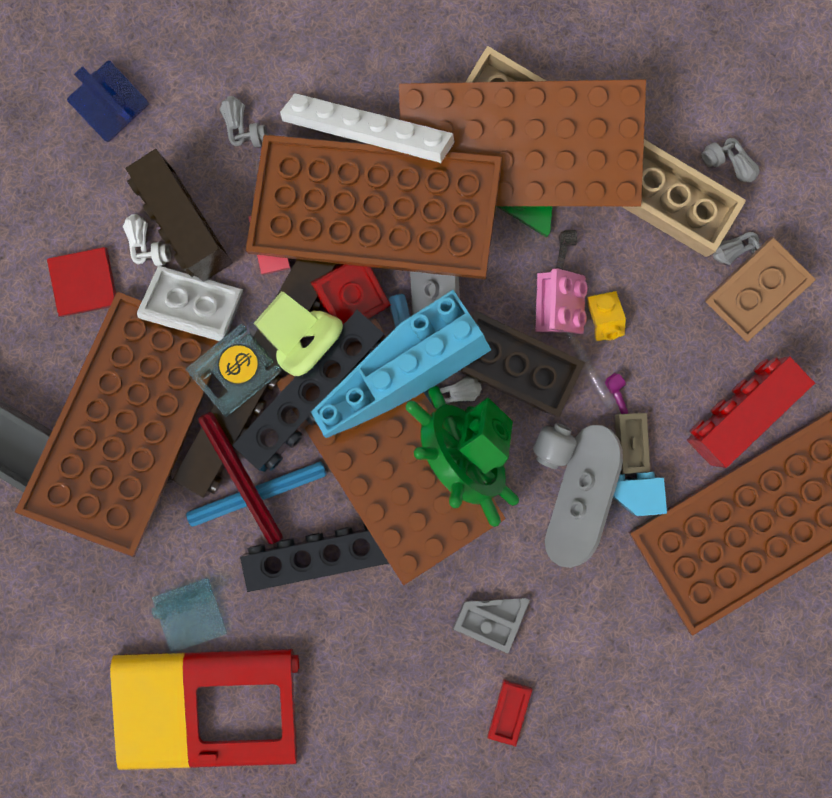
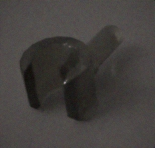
M565 230L559 234L560 248L556 268L563 270L567 246H576V230Z

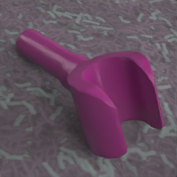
M613 373L605 380V386L616 399L621 414H628L622 394L619 391L626 385V382L620 374Z

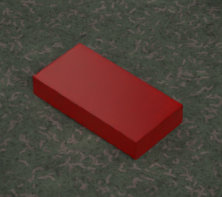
M503 679L487 734L488 739L516 747L531 697L532 687Z

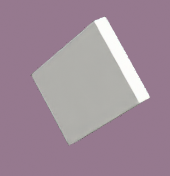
M158 266L137 311V316L143 320L224 342L241 302L243 289L208 279L202 282L197 276L191 277L187 273Z

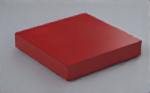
M102 247L47 259L59 317L109 308L116 295V289L107 248Z
M341 264L310 282L326 312L339 318L342 324L356 310L369 319L391 306L371 267Z

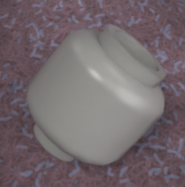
M555 423L554 427H543L533 446V451L537 456L536 460L552 469H558L559 466L567 465L577 446L576 439L571 435L572 430L560 423Z

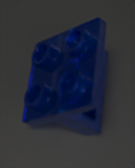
M106 61L92 74L82 66L74 75L83 84L67 98V101L106 142L111 141L149 105L147 99L111 61Z

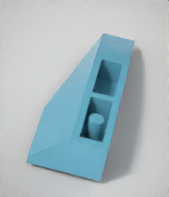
M452 290L401 322L311 413L324 437L328 438L411 400L491 351V348L455 291Z

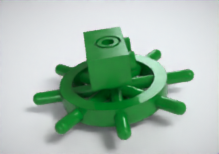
M435 385L428 389V394L436 409L432 413L428 414L415 401H409L406 404V410L422 424L420 430L422 447L415 448L414 457L418 460L428 461L437 478L450 491L449 505L452 508H459L462 500L471 504H480L489 524L497 527L501 523V518L492 499L499 495L511 506L519 503V497L505 485L506 473L504 464L509 458L513 420L489 398H486L475 407L468 406L465 411L459 407L447 405L439 387Z

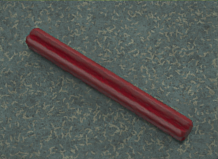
M212 412L202 415L198 419L200 425L269 544L280 541L283 538L281 531L215 415Z

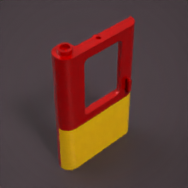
M293 649L113 655L110 678L117 768L119 770L297 764L293 677L294 673H299V655H294ZM270 684L277 685L280 688L282 737L280 739L201 740L197 688Z

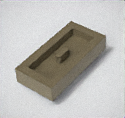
M647 413L615 414L616 436L619 438L623 449V463L620 474L650 472Z

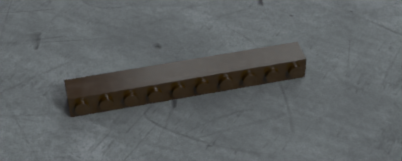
M297 259L277 296L282 291L309 312L320 311L322 303L310 282L333 270L340 264ZM257 329L248 345L255 351L259 359L257 374L251 381L245 384L235 385L227 382L211 410L231 445L250 427L249 424L254 415L260 416L267 404V401L263 400L268 390L274 391L277 387V381L281 379V375L278 374L281 367L276 358L278 349L272 345L259 329ZM203 428L199 431L172 480L204 498L209 496L210 493L215 494L223 482L220 475L225 466Z

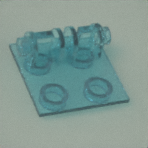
M208 578L152 597L155 605L151 609L154 619L159 618L171 653L227 634Z

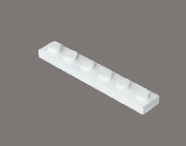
M296 93L280 111L282 121L439 163L443 161L454 144V135L450 132Z

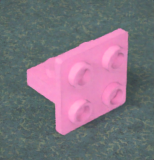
M559 268L552 269L549 273H537L535 332L584 333V326L587 321L586 312L584 311L585 296L588 291L584 275Z

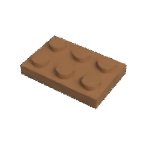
M771 236L705 299V302L748 342L816 279Z

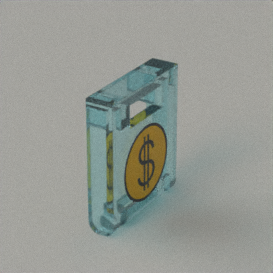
M243 324L235 328L186 368V371L225 417L281 372V368L278 365L273 366L268 371L266 370L274 360L251 333L245 335L241 340L239 339L247 331ZM212 373L228 391L220 399L216 397L203 381Z

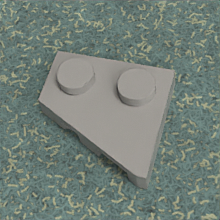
M521 598L463 602L453 630L508 654L530 600Z

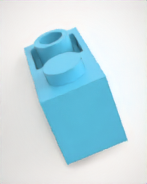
M654 471L636 473L637 478L625 479V474H620L613 499L636 516L667 514L663 477H655Z

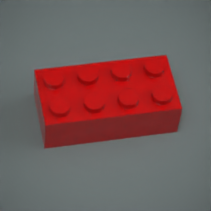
M790 356L783 358L775 357L770 361L765 359L760 362L753 370L756 374L749 381L744 379L738 383L732 390L734 395L727 402L724 399L711 409L713 415L706 422L701 420L690 429L689 432L692 435L687 441L710 466L727 468L815 384Z

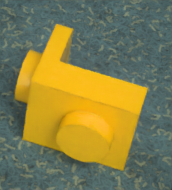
M613 291L587 297L588 308L595 326L594 336L596 341L614 340L624 336L626 317L617 292Z

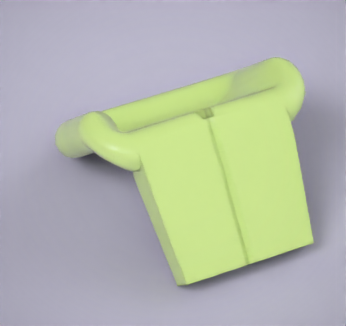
M282 291L253 323L272 345L278 349L276 358L280 367L293 376H301L310 371L339 338L343 329L342 321L339 318L323 311L309 312ZM315 336L313 341L303 348L300 340L303 337Z

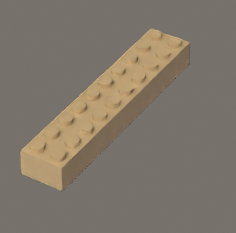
M489 46L486 47L466 82L546 81ZM644 139L641 207L623 208L707 257L716 252L746 200Z

